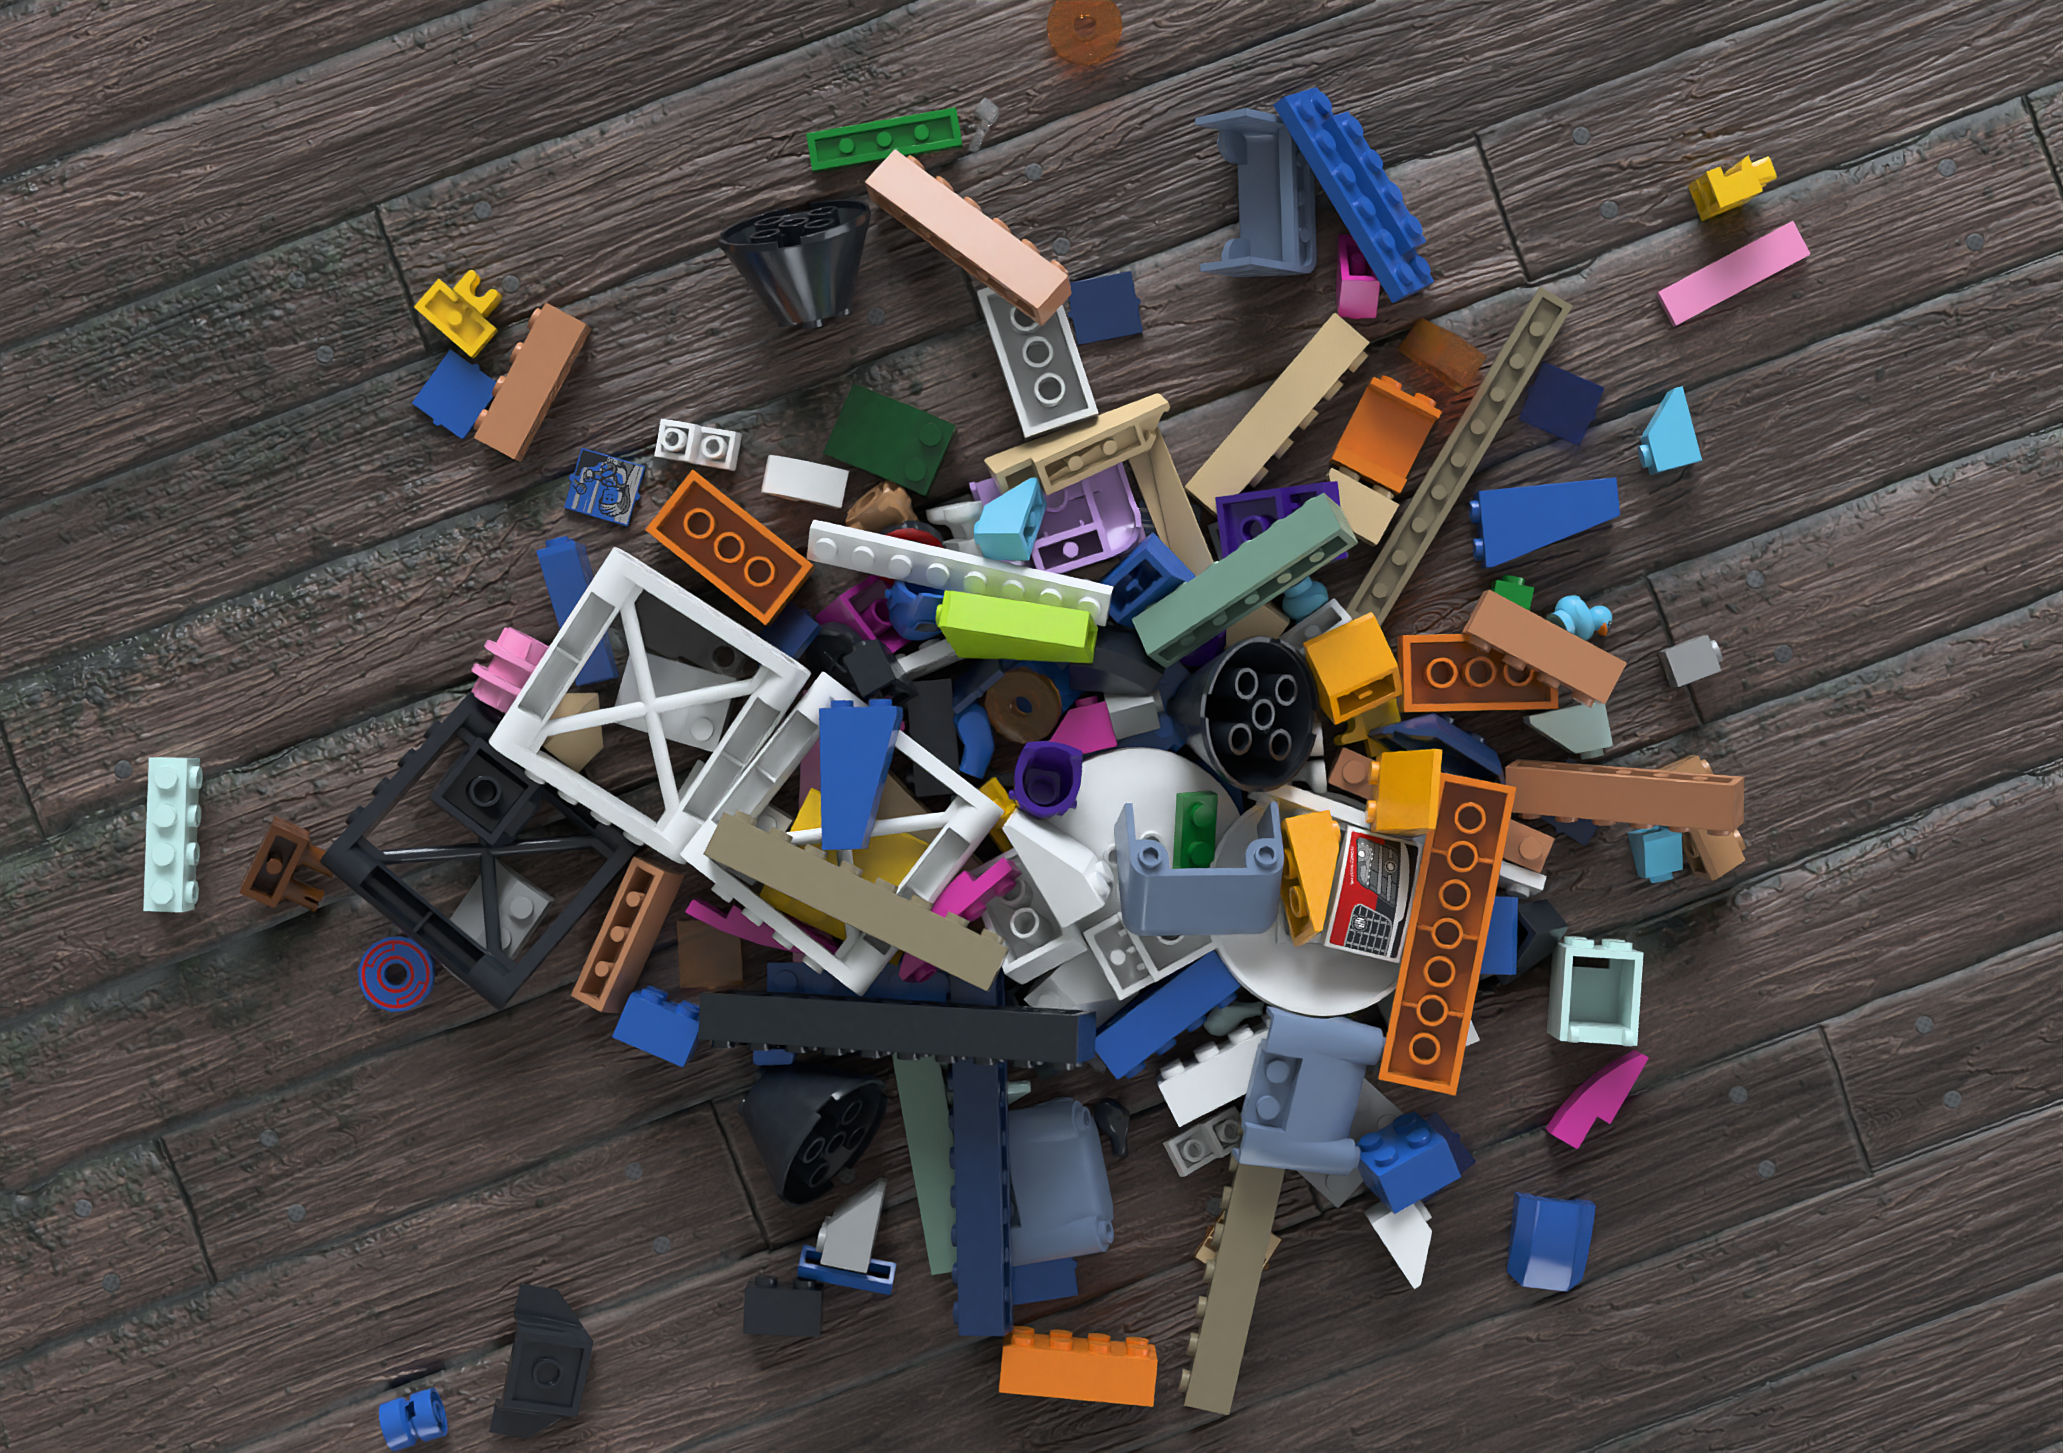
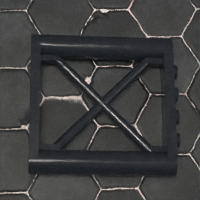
M471 692L443 722L436 720L423 735L426 741L417 751L411 748L397 764L401 769L391 780L386 776L378 783L371 793L375 798L365 808L360 805L350 814L345 822L349 826L325 852L320 863L500 1011L643 846L628 840L623 835L625 830L613 823L605 825L596 820L590 814L592 810L580 802L577 805H573L561 798L557 793L559 789L548 782L540 784L543 787L542 797L587 834L516 839L510 844L496 848L478 837L477 843L379 850L366 838L456 738H459L468 746L474 738L480 737L490 745L489 739L504 715L496 708L476 698L474 693ZM542 746L540 747V750H541V751L545 752V753L548 754L549 756H551V757H553L554 759H556V758H555L554 756H552L548 751H546ZM506 757V758H507L508 760H510L513 764H515L517 767H519L522 771H525V770H526L524 767L520 766V765L517 764L516 762H514V761H512L511 759H509L508 757ZM585 849L594 850L606 860L605 864L519 963L516 964L502 952L495 856ZM479 858L486 949L385 865Z

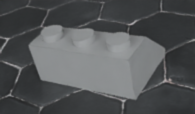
M495 857L502 952L514 961L556 899ZM480 875L450 920L486 949ZM447 969V970L451 973V975H453V976L456 977L458 980H460L461 982H463V981H462L461 979H459L455 974H453L449 969Z
M878 1178L836 1206L832 1217L825 1216L816 1245V1252L823 1253L821 1264L867 1273L873 1255L888 1181L887 1178Z

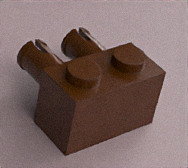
M274 816L241 882L239 893L274 909L279 900L282 901L285 898L315 912L325 890L294 878L293 872L301 864L331 879L334 874L320 863L326 851L310 844V831Z

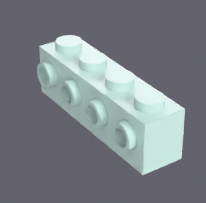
M149 757L143 911L185 912L195 910L199 894L198 882L196 881V866L200 858L197 828L201 822V807L198 805V798L203 780L200 758Z

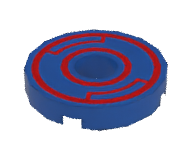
M403 936L386 937L372 944L362 956L358 968L359 986L366 999L377 1008L389 1012L407 1011L421 1004L432 992L436 973L435 962L431 954L411 938ZM393 963L401 964L407 971L406 980L402 984H394L388 978V969Z

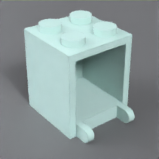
M1564 936V943L1558 942L1552 951L1547 1033L1560 1041L1573 1043L1589 1042L1637 1046L1643 952L1632 949L1633 943L1625 942V940L1602 939V945H1594V940H1587L1585 937ZM1573 956L1609 958L1608 969L1573 966Z

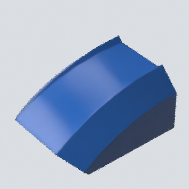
M1515 1192L1507 1272L1522 1287L1568 1292L1583 1278L1591 1242L1596 1205L1590 1200H1566Z

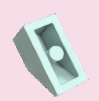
M1593 703L1591 708L1581 704L1523 716L1524 724L1566 752L1580 753L1581 759L1604 755L1603 748L1613 746L1605 704L1598 705Z

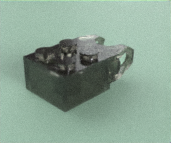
M645 589L642 590L634 604L644 645L675 662L685 663L688 659L715 674L726 676L741 674L749 659L747 654ZM619 611L610 626L625 634ZM730 647L734 652L735 659L731 666L723 668L718 662V654L721 649Z

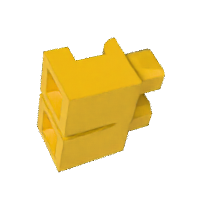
M1748 155L1726 171L1725 174H1723L1721 166L1707 171L1692 182L1688 188L1700 218L1704 221L1747 203L1763 192L1762 188L1766 186V183L1775 180L1777 175L1769 156L1751 163Z

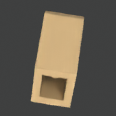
M1340 466L1338 471L1331 468L1326 474L1325 480L1326 482L1338 481L1341 509L1355 537L1372 547L1376 546L1399 506L1398 503L1392 501L1394 494L1375 484L1372 489L1358 482L1361 478L1358 474L1343 466Z

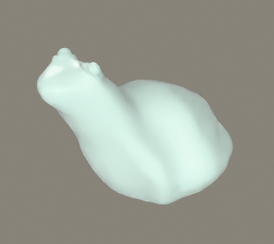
M1232 1001L1222 1009H1219L1216 1005L1207 1017L1204 1027L1212 1035L1223 1036L1233 1031L1243 1019L1256 1015L1262 1016L1264 1003L1262 1001Z

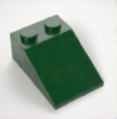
M853 384L823 454L884 481L890 480L901 485L905 490L927 499L956 435L957 426L925 411Z

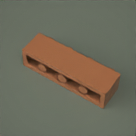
M546 302L542 310L537 308L532 314L527 328L531 330L524 343L519 342L515 346L509 360L513 365L506 377L502 375L497 380L492 390V396L495 399L488 411L486 409L482 410L474 425V429L477 431L474 436L475 439L519 462L523 460L591 331V328L584 322Z
M1491 590L1483 591L1462 633L1470 636L1468 641L1470 645L1486 653H1489L1492 648L1504 654L1502 659L1504 663L1520 671H1523L1526 666L1538 672L1539 674L1536 678L1538 681L1554 689H1557L1559 685L1573 691L1570 696L1572 699L1590 708L1593 703L1598 705L1606 704L1627 664L1625 661Z
M633 856L573 989L572 997L600 1012L622 1014L685 875L656 860Z

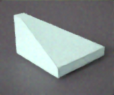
M1008 1081V1105L1031 1092L1030 1081Z

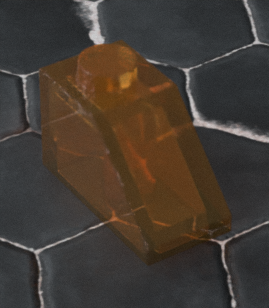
M1421 317L1398 347L1399 351L1458 393L1466 388L1487 358V356L1458 335Z

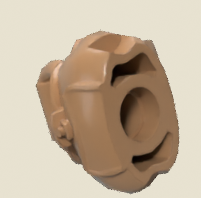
M890 480L881 481L856 501L847 512L848 516L845 520L847 527L877 534L884 527L893 523L894 527L908 520L920 522L917 515L913 512L911 497L907 494L905 488Z

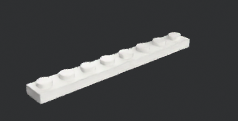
M813 520L810 526L807 560L941 590L1088 611L1096 625L1106 626L1113 586L819 520Z
M1287 784L1269 792H1248L1247 798L1257 801L1256 804L1260 808L1266 810L1270 802H1278L1279 809L1292 813V817L1330 810L1332 820H1335L1339 825L1341 836H1345L1347 825L1370 830L1371 824L1365 823L1364 811ZM1426 833L1417 837L1391 835L1422 843L1423 854ZM1502 861L1497 886L1506 889V894L1509 896L1518 897V899H1528V897L1543 891L1546 876Z

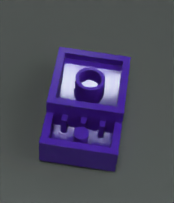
M1338 481L1215 497L1222 558L1224 559L1236 551L1242 543L1254 539L1269 529L1277 520L1283 519L1301 508L1307 500L1317 497L1323 492L1341 507ZM1346 551L1333 560L1347 558Z

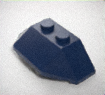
M1435 712L1371 729L1367 735L1392 752L1440 749L1442 750V773L1506 785L1496 751L1486 746V740L1480 735L1471 731L1464 732L1454 726L1455 720L1444 713Z

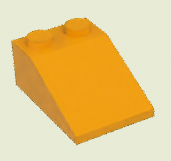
M1426 749L1384 752L1376 756V762H1370L1368 784L1374 785L1373 800H1367L1365 823L1371 824V833L1417 837L1436 829L1442 750Z
M1330 810L1285 818L1280 823L1284 851L1280 894L1294 947L1302 946L1323 930L1339 851L1338 843L1341 840L1339 825L1335 820H1332Z

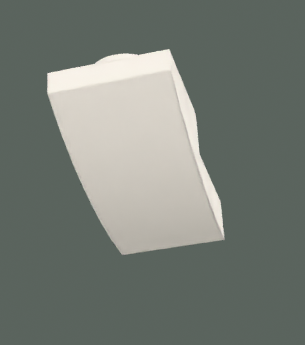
M661 419L654 456L735 471L742 434L734 431L702 427L692 423Z
M769 455L761 493L796 502L802 500L839 509L842 507L849 471L813 462Z
M1231 1106L1163 1142L1180 1177L1187 1176L1210 1161L1229 1154L1233 1148L1240 1147L1242 1136L1236 1135L1240 1114L1236 1106Z

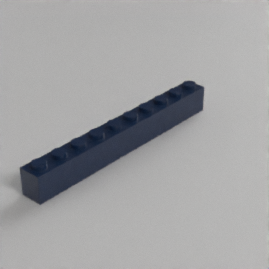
M1002 967L990 992L946 972V975L950 976L951 992H948L946 995V1002L1006 1005L1005 973ZM969 1057L967 1060H958L957 1063H952V1069H949L947 1078L948 1089L950 1092H953V1107L949 1110L948 1123L950 1130L954 1131V1146L950 1148L949 1163L951 1169H955V1185L951 1187L950 1202L952 1208H956V1224L952 1226L951 1242L953 1247H957V1262L953 1264L952 1281L954 1286H958V1301H955L953 1306L954 1324L959 1326L960 1336H1005L1014 1330L1007 1060L1006 1062H997L996 1065L973 1064V1057Z

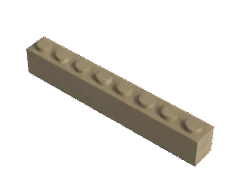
M739 810L736 811L734 816L723 813L703 855L990 992L1009 952L1007 947L1002 946L1005 940L1004 937L985 928L981 935L967 929L970 921L949 911L944 918L931 911L934 906L933 903L914 894L910 901L896 895L899 887L877 877L875 884L861 878L864 870L843 860L839 867L825 861L828 853L808 843L804 850L790 844L793 836L774 827L767 833L755 827L758 822L756 818Z
M1240 1113L1236 1135H1241L1243 1138L1244 1131L1241 1128L1242 1118ZM1232 1151L1228 1164V1172H1233L1231 1187H1223L1219 1208L1225 1209L1222 1224L1215 1223L1211 1245L1217 1246L1214 1260L1207 1259L1203 1275V1282L1209 1283L1206 1297H1198L1195 1310V1319H1200L1197 1333H1190L1186 1355L1192 1356L1189 1370L1182 1369L1178 1391L1184 1393V1406L1224 1415L1230 1414L1285 1169L1239 1164Z

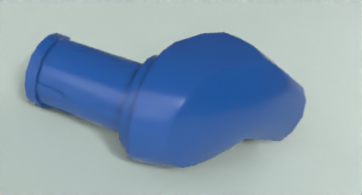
M976 698L959 714H954L953 724L964 744L959 770L983 779L995 750V742L989 715L980 706L979 698Z

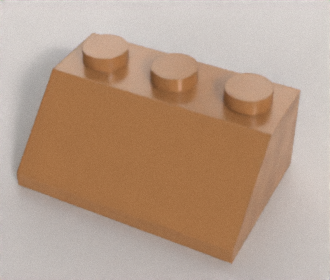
M1689 755L1658 769L1713 774L1708 762L1705 759L1700 760L1698 755ZM1692 828L1690 832L1682 833V849L1696 878L1710 881L1716 880L1745 861L1742 851L1746 847L1737 829L1727 836H1713L1707 834V829Z

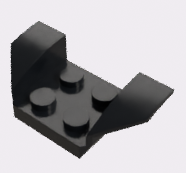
M520 1283L513 1315L517 1323L502 1398H496L489 1432L528 1438L562 1418L578 1417L593 1340L558 1289Z

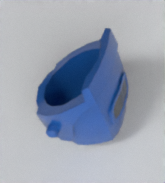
M895 579L892 588L885 591V597L888 599L886 605L889 610V620L901 637L919 641L933 638L942 632L936 625V609L939 604L943 603L945 590Z

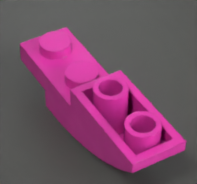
M1004 857L979 878L975 874L964 870L938 896L933 903L934 906L931 911L944 918L949 911L972 922L987 910L986 904L996 895L1002 897L1010 892L1017 884L1015 879L1022 872L1013 861ZM905 952L898 975L903 981L909 983H923L936 973L937 968Z

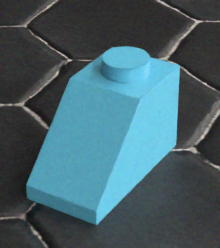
M1683 386L1674 388L1666 393L1640 438L1642 445L1638 446L1639 459L1643 468L1648 467L1650 475L1694 464L1702 460Z
M1029 478L984 506L980 521H977L974 526V540L977 545H980L984 558L1029 561L1047 507L1038 478Z
M1656 825L1650 829L1627 832L1638 877L1650 878L1651 883H1657L1673 879L1672 872L1683 869L1682 833L1671 832L1668 830V826Z

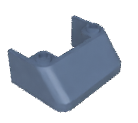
M1248 108L1195 117L1197 126L1219 131L1217 146L1220 154L1227 162L1238 164L1240 238L1230 239L1226 242L1221 254V261L1200 264L1201 272L1231 277L1284 276L1311 273L1317 261L1314 172L1281 117Z
M1278 802L1269 803L1257 824L1258 839L1251 842L1245 851V868L1170 869L1168 853L1159 842L1148 839L1136 840L1133 803H1125L1115 823L1114 836L1123 924L1127 930L1139 936L1262 934L1268 931L1278 915L1284 865Z

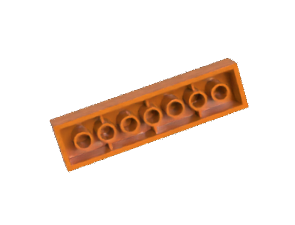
M1440 773L1437 824L1435 830L1426 834L1379 1080L1456 1096L1517 787Z

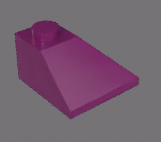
M871 575L841 594L815 616L820 625L832 621L843 623L855 630L863 640H874L877 638L888 646L892 653L912 641L901 637L891 624L889 610L886 605L888 599L885 597V591L891 589L892 586L880 579L878 575Z

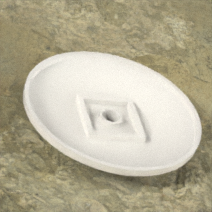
M1146 747L1114 749L1099 753L1082 761L1081 786L1076 797L1077 807L1075 809L1069 808L1063 816L1055 815L1051 818H1045L1046 821L1093 851L1099 861L1104 860L1114 876V881H1112L1114 886L1104 906L1077 921L1081 932L1121 911L1114 826L1125 803H1133L1136 840H1154L1163 845L1168 853L1170 869L1173 868L1177 793L1211 790L1218 794L1215 848L1224 833L1240 817L1235 804L1225 789L1199 765L1175 753Z
M1304 790V791H1307V792L1316 794V793L1313 792L1312 790ZM1332 792L1316 794L1365 812V804L1347 796ZM1255 805L1229 827L1215 848L1214 861L1211 862L1209 868H1245V851L1251 842L1258 839L1257 824L1263 816L1265 809ZM1279 809L1280 823L1285 818L1292 817L1293 814ZM1341 836V840H1340V842L1338 843V844H1339V851H1338L1336 866H1337L1338 858H1339V855H1340V851H1341L1342 843H1343V840H1344V836ZM1280 894L1278 915L1268 931L1262 934L1218 935L1223 945L1216 948V951L1234 978L1263 1002L1292 1014L1325 1018L1343 1016L1363 1010L1390 994L1397 986L1404 946L1399 963L1324 946L1320 940L1322 931L1302 946L1294 947ZM1328 900V905H1327L1326 914H1327L1328 907H1329V903H1330L1329 900Z

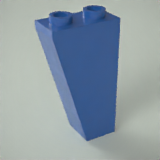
M1617 478L1476 492L1474 500L1469 501L1471 524L1477 523L1478 538L1473 539L1472 542L1474 560L1480 561L1481 569H1489L1620 516Z
M568 536L545 541L546 548L536 550L559 629L562 628L594 578L586 546L574 541V539H568ZM607 631L575 679L577 686L583 687L619 677Z
M892 699L869 700V707H854L853 700L830 701V708H819L822 850L868 849L903 718V708L892 706Z

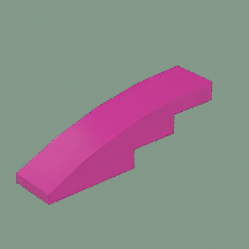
M697 897L692 899L685 912L721 931L748 941L805 954L795 945L791 950H788L772 937L776 930L765 922L760 927L741 913L745 906L739 903L733 905L729 914ZM778 910L833 954L840 948L841 945L785 912Z

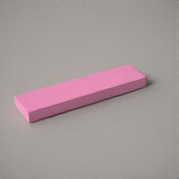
M1791 221L1657 292L1656 295L1671 324L1675 327L1809 256L1810 252L1796 225Z

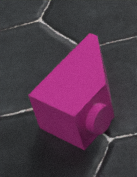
M1338 234L1336 273L1337 314L1340 317H1349L1351 319L1376 318L1380 282L1352 235Z
M1097 695L1075 700L1076 708L1068 710L1050 742H1058L1082 751V754L1117 746L1106 701L1098 702Z

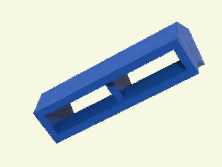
M803 1245L797 1277L891 1295L897 1263L871 1258L868 1270L889 1274L888 1280L853 1273L848 1269L843 1271L806 1263V1258L821 1261L823 1253L816 1252V1247Z

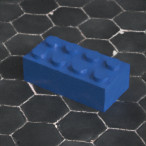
M1212 950L1159 980L1096 1029L1095 1051L1117 1080L1124 1075L1127 1079H1130L1145 1068L1144 1060L1151 1054L1156 1052L1160 1056L1177 1043L1175 1036L1185 1028L1190 1033L1201 1026L1207 1020L1205 1013L1217 1005L1219 1009H1222L1238 997L1235 991L1241 985L1216 952Z

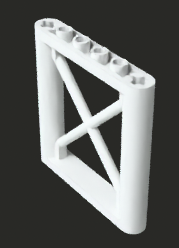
M614 547L492 734L489 743L498 752L526 769L524 773L533 781L539 784L548 782L559 789L558 795L573 805H577L580 802L591 809L590 814L599 822L605 825L613 823L625 830L623 835L631 842L639 846H643L645 843L671 860L680 864H686L687 861L680 853L761 751L810 677L811 672L793 658L632 555ZM645 589L761 663L753 678L656 698L634 604L642 590ZM620 611L641 701L549 720ZM751 694L680 802L660 713ZM644 716L666 810L658 822H655L541 751L540 747L547 736Z
M822 671L680 855L715 883L711 889L728 903L735 898L745 906L741 913L759 927L765 922L776 930L772 937L788 950H791L795 945L806 955L802 961L819 974L824 969L862 997L897 952L898 948L845 923L847 939L836 953L833 954L729 873L727 870L730 867L703 855L724 812L734 816L736 811L739 810L757 819L820 738L819 708H830V701L853 700L854 707H869ZM899 730L895 748L957 794V797L945 812L877 820L874 823L871 837L943 828L898 885L899 888L896 892V895L909 901L914 894L934 903L1005 811ZM821 828L787 832V834L793 836L790 844L796 847L806 846L807 843L810 845L822 844ZM836 850L838 867L842 860L854 865L852 850Z

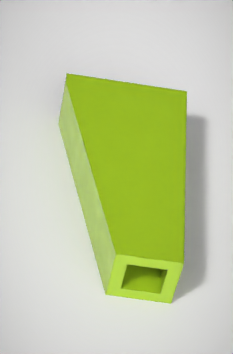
M948 590L944 591L943 603L939 604L936 609V625L941 629L947 642L950 643L959 658L1093 663L1098 627L1088 611Z

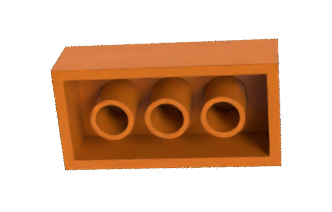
M693 469L645 529L768 627L771 626L817 568Z
M1466 634L1402 635L1397 637L1398 668L1403 689V695L1399 696V712L1559 709L1558 688H1551L1538 681L1536 678L1539 673L1526 666L1523 671H1520L1502 661L1504 654L1492 648L1489 653H1486L1468 643L1470 636Z
M1014 1326L1013 1331L1003 1336L999 1379L1000 1393L1149 1407L1154 1405L1158 1360L1155 1345L1148 1344V1339L1126 1337L1125 1342L1110 1341L1109 1335L1090 1333L1088 1338L1072 1337L1073 1333L1066 1330H1050V1335L1035 1334V1329L1025 1326Z

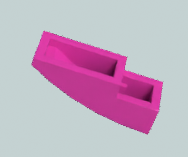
M1634 1050L1615 1059L1594 1073L1568 1097L1545 1129L1555 1137L1578 1149L1597 1117L1611 1124L1649 1058Z

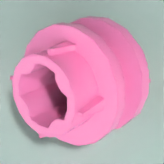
M511 627L503 629L497 643L491 640L486 641L484 647L495 654L489 667L474 664L472 671L479 677L471 692L479 700L504 713H507L549 648V646Z

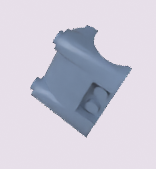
M1267 1006L1266 1013L1271 1017L1267 1038H1262L1261 1043H1258L1241 1113V1128L1244 1134L1240 1149L1233 1148L1232 1154L1239 1164L1348 1176L1352 1169L1355 1170L1358 1167L1360 1161V1148L1355 1146L1354 1140L1349 1137L1367 1065L1374 1066L1379 1060H1382L1386 1037H1383L1381 1029L1355 1022L1353 1018H1347L1345 1015L1329 1019L1310 1018Z
M1057 1097L1038 1105L1008 1111L1012 1266L1106 1252L1109 1243L1113 1242L1114 1230L1111 1220L1114 1219L1113 1202L1098 1129L1093 1116H1090L1088 1108L1083 1107L1077 1100L1073 1101L1074 1098Z

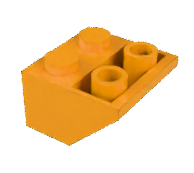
M1372 612L1303 642L1306 661L1316 681L1320 707L1334 725L1403 695L1397 662Z

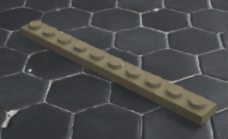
M1541 286L1536 290L1346 607L1345 611L1353 620L1372 612L1381 627L1573 307L1571 304Z

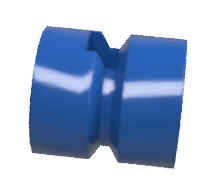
M433 1387L413 1393L409 1401L400 1397L380 1404L379 1419L383 1436L388 1447L394 1452L414 1446L418 1438L427 1442L447 1434L448 1426L443 1402L439 1393Z

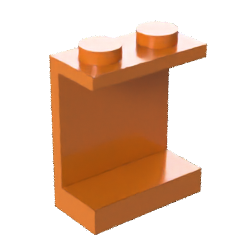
M1382 375L1381 379L1373 377L1368 383L1328 462L1338 467L1343 466L1358 474L1361 479L1373 485H1378L1394 494V496H1397L1401 493L1407 481L1405 478L1434 422L1439 419L1442 411L1434 408L1436 402L1433 399L1420 393H1416L1413 397L1401 391L1403 386L1401 383Z

